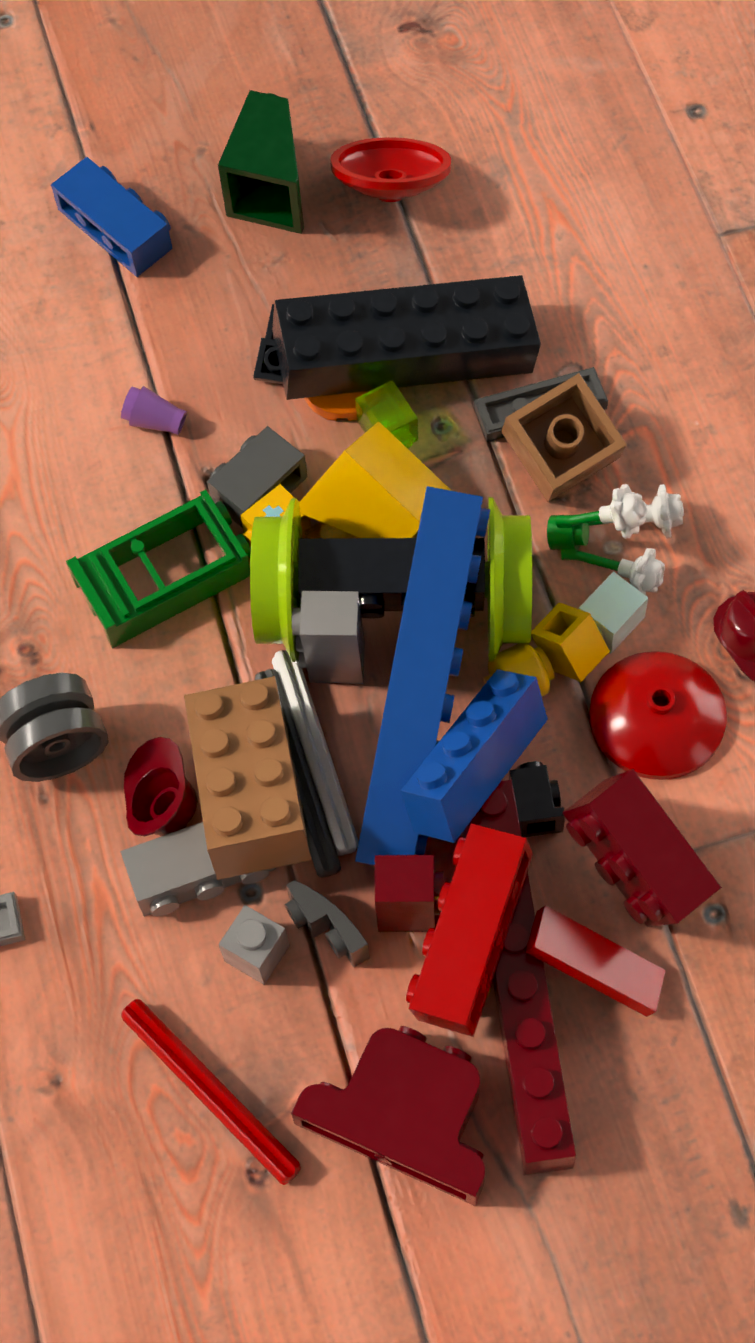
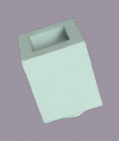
M613 571L579 607V610L591 614L611 654L645 618L648 597Z

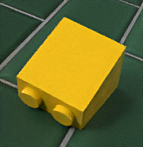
M378 421L344 450L299 502L301 514L359 538H417L426 487L452 490Z

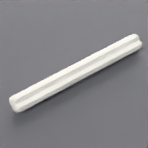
M280 650L275 653L272 664L279 674L337 855L351 854L358 848L359 840L303 670L299 666V661L292 662L287 650Z

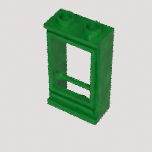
M206 489L200 492L201 496L78 559L75 556L66 561L74 584L77 588H81L94 617L97 616L101 622L112 649L250 577L248 559L250 558L251 548L241 533L236 536L229 527L232 524V520L226 507L221 501L214 503ZM205 522L225 556L165 586L147 557L146 552ZM138 556L159 589L139 601L118 568Z

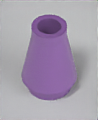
M133 386L130 388L121 411V418L129 421V426L166 431L177 435L181 432L187 415V411L179 409L145 386L141 389Z

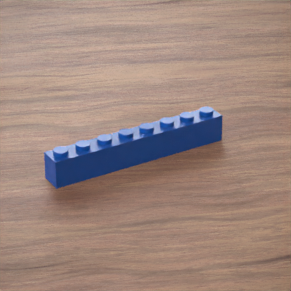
M426 487L355 862L375 865V855L425 854L428 836L414 833L400 790L438 744L437 736L440 722L450 723L455 695L446 694L449 675L459 676L464 649L456 648L455 641L458 629H468L472 602L463 601L467 582L474 584L477 582L481 556L472 554L476 536L485 537L490 509L481 508L482 496Z

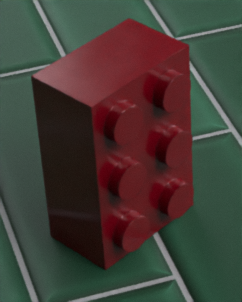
M634 769L603 780L562 812L569 822L566 824V828L571 837L580 846H587L598 860L595 862L598 873L609 885L613 886L615 884L626 898L623 902L625 909L639 924L645 923L647 927L678 924L722 888Z

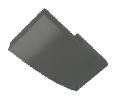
M295 880L286 885L290 901L284 905L298 929L306 926L313 938L330 929V931L325 933V936L332 950L338 958L346 955L353 968L370 958L368 943L348 917L333 903L315 890Z

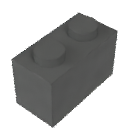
M267 426L257 436L249 437L241 446L240 452L228 463H222L215 468L210 479L207 481L210 497L214 503L221 501L231 519L243 528L241 514L279 484L289 493H292L308 477L305 455Z

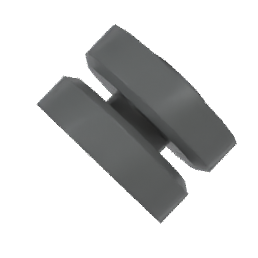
M56 673L43 675L18 685L0 698V741L6 744L4 747L5 754L13 776L22 781L40 782L73 773L96 759L103 753L109 743L108 734L102 719L94 711L93 697L86 680L77 674Z

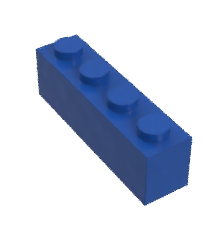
M497 669L410 777L400 792L414 833L455 843L548 720L537 677Z

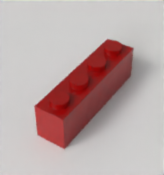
M472 823L466 838H459L453 856V864L456 865L452 881L451 883L445 882L440 891L438 910L441 913L436 928H429L423 942L422 955L426 958L420 975H413L407 990L406 1001L410 1003L408 1009L418 1021L474 1037L533 856V851L527 838Z

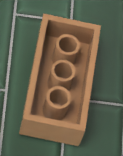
M275 676L184 695L207 851L217 880L312 860L283 706Z

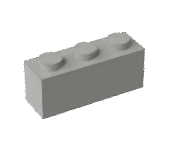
M302 591L301 607H293L292 634L296 635V652H299L300 668H307L309 682L363 684L365 640L359 593L356 591Z
M203 822L120 851L137 903L144 917L150 914L153 916L167 915L177 910L180 906L179 904L195 898L198 900L214 898L220 895L225 887L239 882L243 884L259 882L266 878L270 871L276 869L272 868L217 880L207 851Z

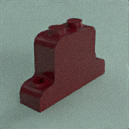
M400 1026L399 1030L382 1028L374 1032L370 1037L352 1078L345 1089L327 1082H321L320 1084L306 1087L300 1093L291 1112L295 1125L476 1206L485 1182V1166L482 1161L484 1154L460 1142V1139L479 1098L480 1074L471 1063L472 1057L466 1052L452 1046H445L441 1050L425 1043L427 1040L426 1036L406 1026Z

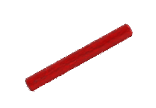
M135 999L130 1002L121 1012L123 1021L280 1184L286 1185L292 1181L301 1170L299 1161L142 1000Z

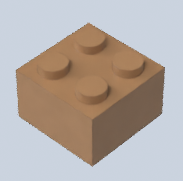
M580 373L507 416L501 431L547 502L618 460L627 446Z

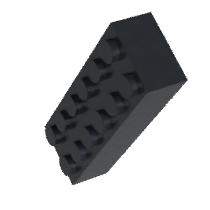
M522 275L275 300L272 332L286 400L533 373L541 346Z

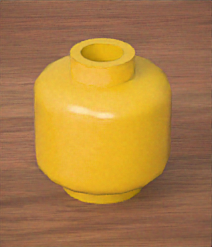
M519 643L498 653L493 662L488 661L490 675L483 679L486 684L497 669L537 677L541 696L543 697L549 693L550 680L554 679L555 675L552 665L541 647L533 648L528 643Z

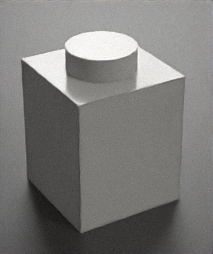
M244 905L218 944L226 963L265 985L290 946L284 927Z

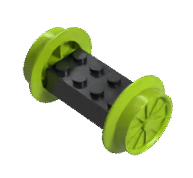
M488 497L490 514L488 520L487 561H485V538H475L472 554L481 556L476 584L467 582L463 601L472 602L470 617H474L475 611H484V598H487L489 662H493L503 643L531 642L532 532L530 515H502L494 498ZM297 498L290 500L283 517H255L250 554L251 617L255 643L284 644L292 662L299 661V652H296V635L292 634L293 607H301L302 591H356L359 593L362 618L384 617V611H403L417 538L302 539L301 514Z

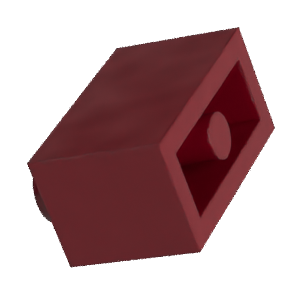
M375 855V910L378 932H427L429 928H435V916H440L441 913L438 910V899L444 885V871H434V855Z

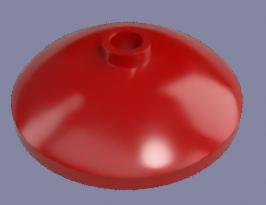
M396 137L371 138L351 142L338 148L331 155L330 168L332 173L346 186L366 196L379 198L384 202H398L404 198L416 196L440 184L451 171V157L441 147L425 141Z
M651 651L628 656L615 663L602 675L591 697L589 719L592 734L597 745L611 762L625 771L634 769L639 777L663 780L687 775L699 769L710 760L723 739L726 729L727 711L719 686L705 669L683 656L668 652ZM657 697L665 698L669 704L666 706H658L653 702V699Z

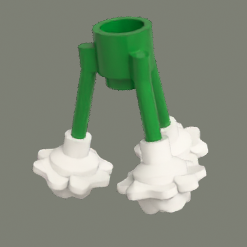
M623 484L620 488L613 490L611 505L601 506L599 511L578 515H551L547 524L549 548L551 550H561L562 560H578L618 571L617 574L619 576L629 578L630 584L644 595H646V591L657 592L658 587L664 581L665 564L656 559V549L647 548L644 555L638 557L635 562L622 559L619 562L579 551V548L588 544L589 526L614 523L616 530L621 531L624 539L630 538L632 534H638L639 525H643L646 522H654L658 528H662L666 538H671V528L683 524L684 508L683 502L680 501L681 495L667 493L666 486L663 484L659 486L657 496L654 497L652 504L646 505L642 500V495L632 492L628 484Z

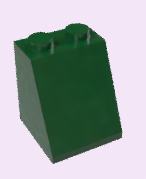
M249 90L218 163L226 216L302 234L304 221L288 98L279 97L272 93Z

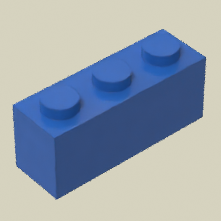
M85 157L51 184L58 210L136 277L173 249L169 234L171 227L165 216L157 210L153 212L144 205L140 196L133 189H125L120 185L107 167H99L88 157Z

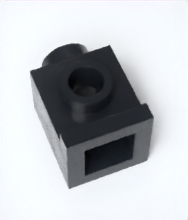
M533 761L523 763L516 769L509 770V780L512 779L522 837L563 832L565 816L562 812L565 810L564 807H561L559 785L557 780L549 781L547 766L542 762Z

